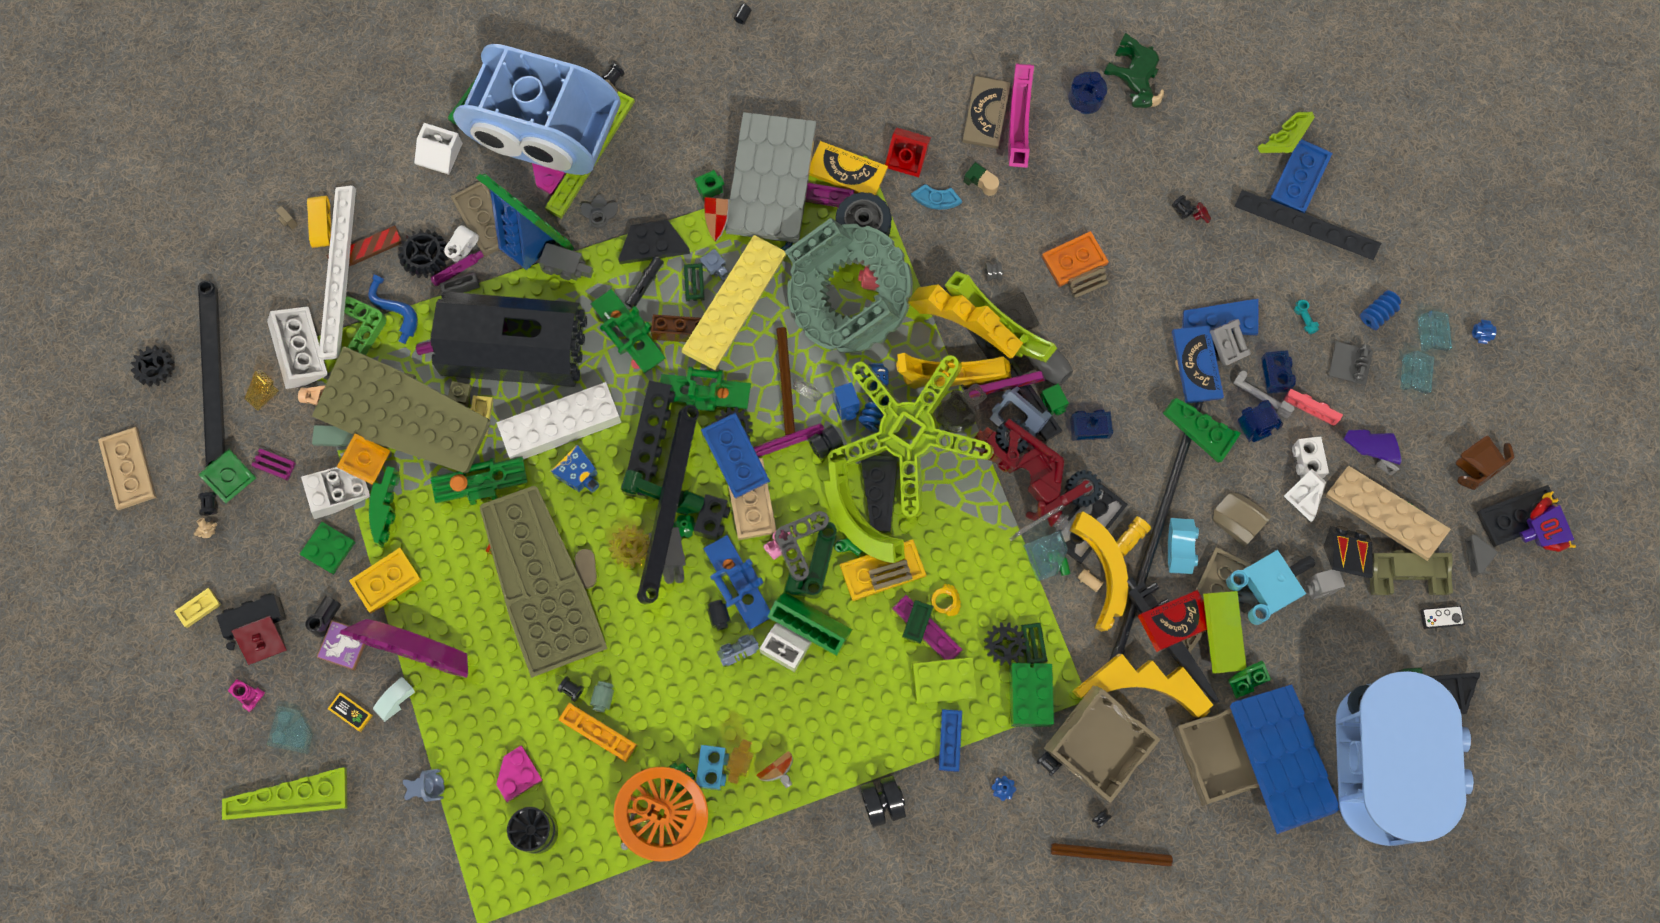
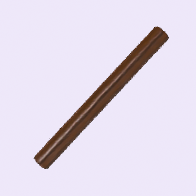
M779 327L776 330L785 435L795 433L787 329Z
M1057 843L1051 844L1052 855L1160 866H1172L1173 863L1172 856L1165 854Z

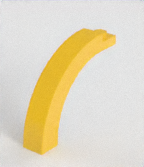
M1082 511L1076 514L1069 531L1085 540L1096 552L1102 563L1106 577V598L1095 629L1101 632L1108 631L1114 624L1115 619L1113 617L1122 616L1128 597L1126 564L1118 544L1109 531L1095 518Z

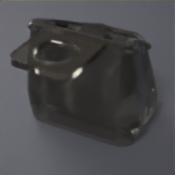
M973 384L962 393L959 390H953L949 398L939 406L936 421L943 426L944 431L950 433L963 432L974 425L976 417L974 407L987 398L986 393L978 384ZM972 390L979 391L980 398L978 400H972L969 397V393Z

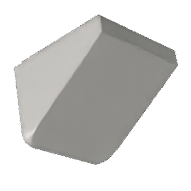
M1379 459L1376 463L1378 468L1389 475H1393L1399 470L1398 464Z

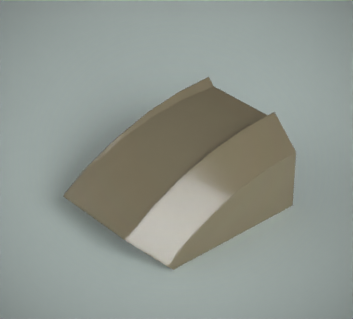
M1229 493L1214 510L1213 521L1245 547L1272 516L1246 497L1238 493Z

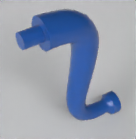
M374 274L372 277L373 282L369 288V299L376 307L403 316L404 320L399 329L402 334L398 341L406 344L409 336L414 337L418 325L417 313L406 303L379 298L377 296V289L384 279Z

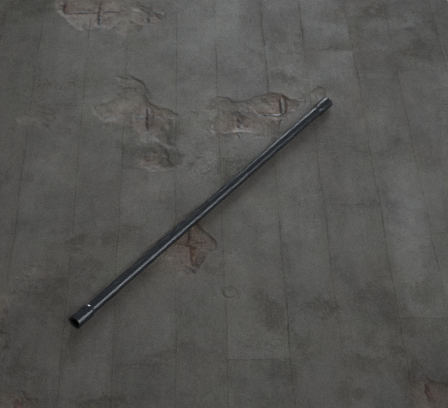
M1213 341L1214 350H1215V355H1216V360H1217L1219 355H1218V352H1217V350H1216V347H1215V344H1214V341ZM1204 401L1194 402L1192 407L1201 412ZM1185 433L1183 434L1136 579L1137 585L1142 582L1146 584L1192 439ZM1131 599L1110 660L1117 654L1124 655L1125 646L1137 612V607Z

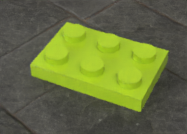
M973 657L913 663L917 703L977 698Z

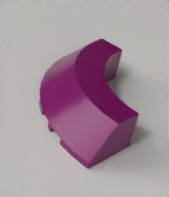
M370 619L362 620L344 628L339 633L370 647L391 652L417 662H424L427 666L445 673L465 678L468 676L467 653L416 633Z

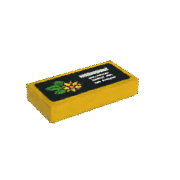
M341 692L328 707V710L359 732L363 730L373 716Z

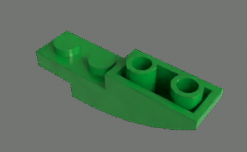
M389 466L386 468L382 483H373L369 502L371 534L374 542L382 548L384 543L388 542L390 536L389 528L395 521V511L389 504L393 502L394 487L398 485L400 480L399 472L394 467Z

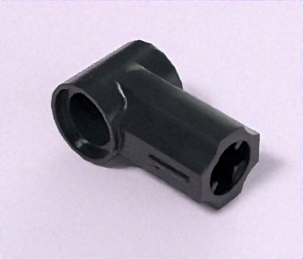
M325 596L314 615L306 619V629L316 637L325 636L329 624L341 604ZM318 623H320V626H319L318 628L314 629L315 626H316Z

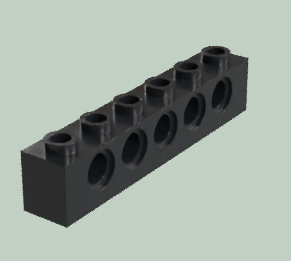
M650 380L627 470L646 474L644 480L651 482L652 477L657 474L658 465L655 464L657 458L661 457L662 447L660 444L661 440L665 439L667 428L664 427L666 421L670 420V402H674L676 394L673 391L672 385ZM657 400L664 401L661 407H655L654 403ZM653 418L659 419V423L656 426L650 425V421ZM652 436L655 438L652 444L645 443L647 437ZM643 455L650 456V460L647 463L641 462ZM622 491L623 494L627 496L637 497L646 500L648 497L639 492L637 495H634Z

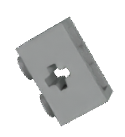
M1336 570L1317 573L1305 581V591L1311 597V600L1332 595L1345 587L1340 571Z

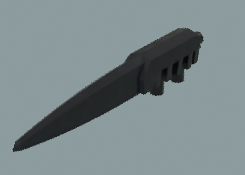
M1133 578L1127 581L1128 586L1131 588L1128 596L1141 614L1169 602L1166 598L1157 603L1155 597H1153L1152 593L1159 589L1156 582L1146 587L1144 582L1137 585ZM1181 641L1167 647L1168 652L1181 667H1184L1196 684L1214 702H1220L1184 643Z

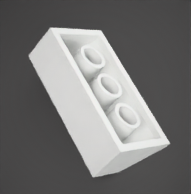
M309 307L270 311L267 322L285 388L303 387L327 376L324 360L319 358L320 346Z

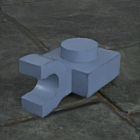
M713 249L700 258V263L703 264L711 275L716 272L721 280L725 282L728 277V271L724 267L726 262Z

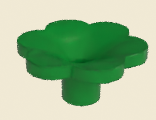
M679 515L673 527H679L681 537L690 538L693 535L696 523L690 515L686 517Z

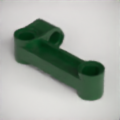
M626 470L620 488L622 491L637 495L639 492L659 500L661 486L643 480V475L639 472ZM688 490L681 491L676 513L683 515L698 513L703 506L704 497Z
M828 522L827 526L818 533L809 574L806 579L796 581L788 572L784 592L812 599L821 596L837 535L836 526L832 522ZM825 529H831L833 534L825 536L822 532ZM816 584L819 586V590L817 592H810L808 590L809 586Z

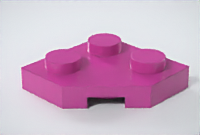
M532 163L537 187L553 195L566 173Z
M522 745L503 757L496 785L507 803L543 781Z

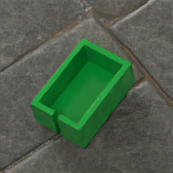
M1012 663L1009 667L1011 727H1051L1054 725L1052 664L1034 663L1030 667V663Z

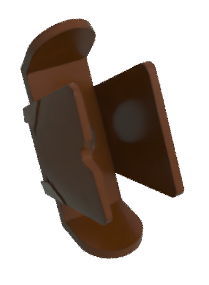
M1489 436L1479 440L1461 454L1462 458L1456 461V465L1471 476H1460L1457 482L1472 490L1483 485L1513 461L1515 457L1511 444H1504L1503 457Z

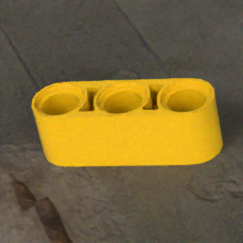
M327 195L307 198L310 245L312 248L330 246L331 214L329 198Z

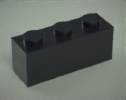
M272 593L264 594L256 601H246L238 608L225 609L222 611V614L216 616L223 638L229 641L235 639L232 630L268 616H271L274 624L286 619L280 597Z

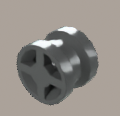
M996 262L995 264L985 263L986 281H991L992 279L1002 280L1001 262Z

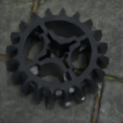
M420 229L418 234L412 231L413 236L411 237L406 235L407 241H401L402 247H398L400 252L398 258L406 272H409L411 276L416 274L418 278L424 275L428 279L429 273L434 276V271H442L440 266L446 267L444 261L449 260V257L444 252L447 243L441 235L438 236L435 231L431 233L428 229L425 233ZM414 248L415 252L412 254V258H410L411 251ZM437 249V254L433 259L432 255L435 253V250Z

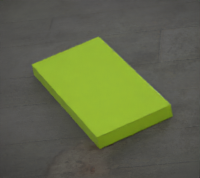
M1238 592L1203 594L1212 673L1244 670L1247 667Z

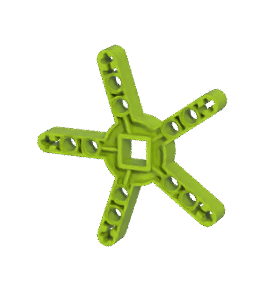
M952 355L946 356L915 403H899L868 364L864 362L855 363L851 369L854 378L884 416L880 423L879 432L832 450L827 457L828 463L837 459V455H846L847 458L843 457L840 459H846L848 466L888 450L891 454L900 458L902 512L907 517L916 518L920 516L923 510L921 457L927 455L934 447L981 460H988L994 454L993 447L984 441L939 430L936 418L933 415L937 406L962 369L961 362ZM949 362L955 365L954 369L948 366ZM860 368L864 369L863 371L868 376V378L860 374ZM943 370L949 373L950 376L948 377L946 374L942 373ZM944 377L945 384L941 387H938V378ZM876 381L878 387L876 390L871 391L870 384ZM933 393L935 396L934 401L927 403V395ZM888 396L889 403L883 406L881 401L883 397ZM907 418L921 426L911 444L897 436ZM944 436L950 437V443L947 446L942 444ZM876 440L877 447L871 450L870 442ZM963 441L969 442V448L966 451H962L960 448ZM985 446V449H987L988 452L984 453L982 456L981 452L976 451L974 449L975 447L983 449ZM858 447L860 451L859 455L853 457L852 450L853 448ZM912 464L915 467V471L912 475H908L907 467ZM910 484H914L916 490L910 495L907 488ZM908 497H909V498H916V500L910 501V500H908ZM912 505L916 506V510H913V512L908 510Z

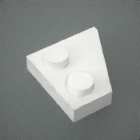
M1311 469L1284 497L1312 522L1316 517L1326 481Z

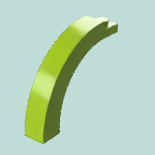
M846 459L829 462L830 479L824 481L825 493L830 510L843 533L860 550L876 559L891 563L905 559L904 539L892 538L880 533L858 511L849 489Z

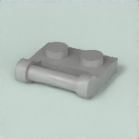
M1239 319L1232 320L1210 331L1222 366L1229 365L1251 355V351L1249 348L1247 349L1239 327ZM1231 328H1232V330H1233V332H1234V335H1235L1236 341H1237V343H1238L1240 352H1239V350H1238V347H1237V344H1236V342H1235V339H1234L1233 333H1232V331H1231Z

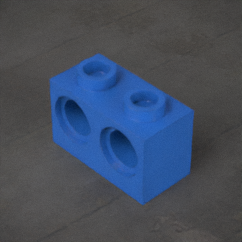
M852 382L835 387L833 401L840 420L846 419L848 421L856 418V415H859L860 402Z

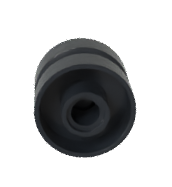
M893 776L880 780L881 792L877 791L873 782L860 786L864 805L873 828L886 824L884 813L886 809L893 821L906 817L904 797L900 786H897Z
M525 807L516 811L510 818L507 826V836L515 848L531 854H541L548 851L555 844L558 838V825L551 814L535 807Z

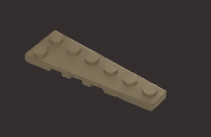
M1215 547L1195 591H1199L1203 600V594L1231 592L1232 590L1226 584L1227 578L1234 571L1244 570L1251 566V564ZM1233 577L1234 582L1238 584L1240 579ZM1205 631L1182 641L1190 653Z

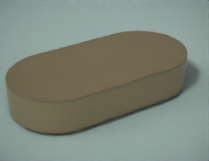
M582 549L575 556V566L584 588L589 589L597 582L596 560L592 551Z

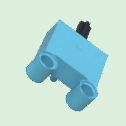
M1277 550L1244 570L1234 571L1227 578L1226 584L1232 591H1239L1244 586H1249L1260 604L1249 611L1248 619L1252 624L1260 625L1267 621L1270 615L1306 594L1296 577L1314 567L1315 560L1311 556H1307L1289 567ZM1233 577H1238L1241 580V585L1236 584ZM1256 610L1261 611L1263 619H1259L1256 616Z

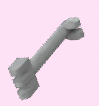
M1246 371L1239 373L1233 384L1278 410L1276 413L1284 418L1290 417L1294 411L1293 405L1286 401L1281 403L1245 382L1244 380L1247 377Z

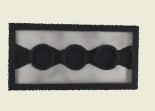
M1102 485L1100 498L1088 507H1078L1079 505H1077L1050 539L1052 543L1080 564L1092 551V547L1081 537L1069 531L1076 514L1083 511L1099 521L1108 530L1128 505L1104 485Z

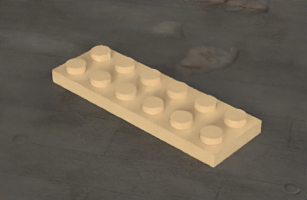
M1350 466L1345 469L1326 494L1328 499L1426 561L1430 559L1451 530Z

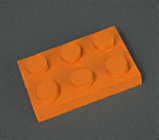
M1091 231L1053 248L1041 256L1058 287L1069 283L1071 278L1097 267L1105 266L1109 262Z

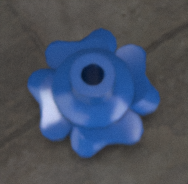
M1003 776L1002 779L996 778L995 784L991 787L994 790L993 795L999 797L1001 801H1005L1006 798L1012 799V795L1016 791V788L1013 786L1014 781L1009 780L1006 776Z

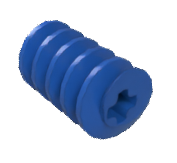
M1386 290L1373 304H1370L1360 313L1361 320L1371 329L1378 330L1379 326L1384 324V321H1388L1390 317L1394 316L1395 312L1400 310V297L1393 291Z
M888 396L883 397L881 401L883 406L888 405ZM869 397V402L865 404L866 409L862 410V415L859 416L858 420L865 428L877 433L879 429L875 426H880L881 422L879 419H882L884 415Z

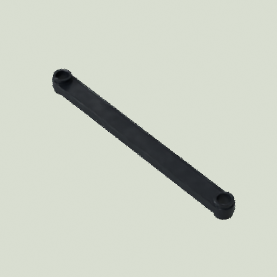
M204 280L198 285L205 467H207L225 453L218 290L212 282Z
M687 405L680 409L678 413L639 591L637 593V599L642 604L653 603L658 598L696 421L699 415L698 409L694 405Z

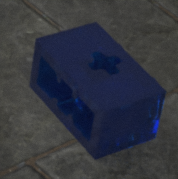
M1102 409L1095 410L1092 413L1076 411L1070 418L1072 441L1110 439L1113 434L1111 411L1105 412Z

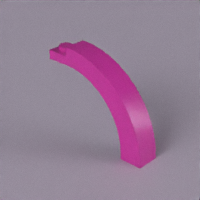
M1015 64L1008 138L1009 166L1028 168L1030 151L1028 141L1029 111L1034 65Z

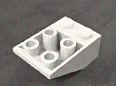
M337 467L301 477L314 519L336 513L370 497L366 481Z

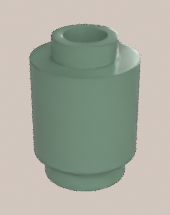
M598 681L597 686L594 687L590 702L593 710L605 712V709H610L614 685Z

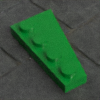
M1177 398L1172 399L1163 412L1170 421L1218 463L1223 461L1241 434L1236 430L1229 429L1222 422H1216L1211 419V416L1198 412L1196 408Z

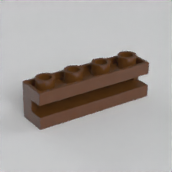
M653 314L652 338L653 340L687 342L701 318Z

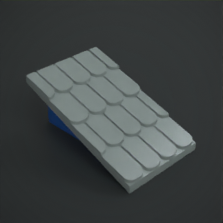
M743 112L726 234L749 237L755 235L759 238L794 243L799 241L816 121Z

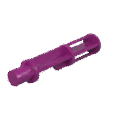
M481 251L475 254L471 253L441 272L431 276V282L435 286L440 285V283L476 264L484 255Z

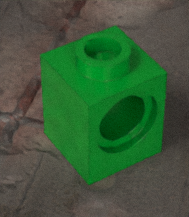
M715 170L695 178V185L702 200L705 201V197L712 198L723 193L722 186L724 181L721 175L717 176ZM709 183L715 184L712 187L706 186Z
M1059 383L1041 392L1039 397L1051 415L1055 414L1058 416L1066 412L1069 402Z

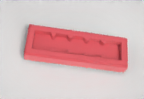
M1290 389L1283 399L1287 403L1333 426L1343 416V414L1331 409L1327 404L1319 403L1313 400L1311 396L1301 394L1293 389Z

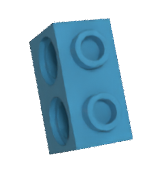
M701 745L696 783L700 788L721 791V786H725L727 774H723L724 765L728 766L729 753H726V748ZM712 753L720 755V760L717 763L709 761V756ZM710 773L717 775V780L713 784L706 782V777Z

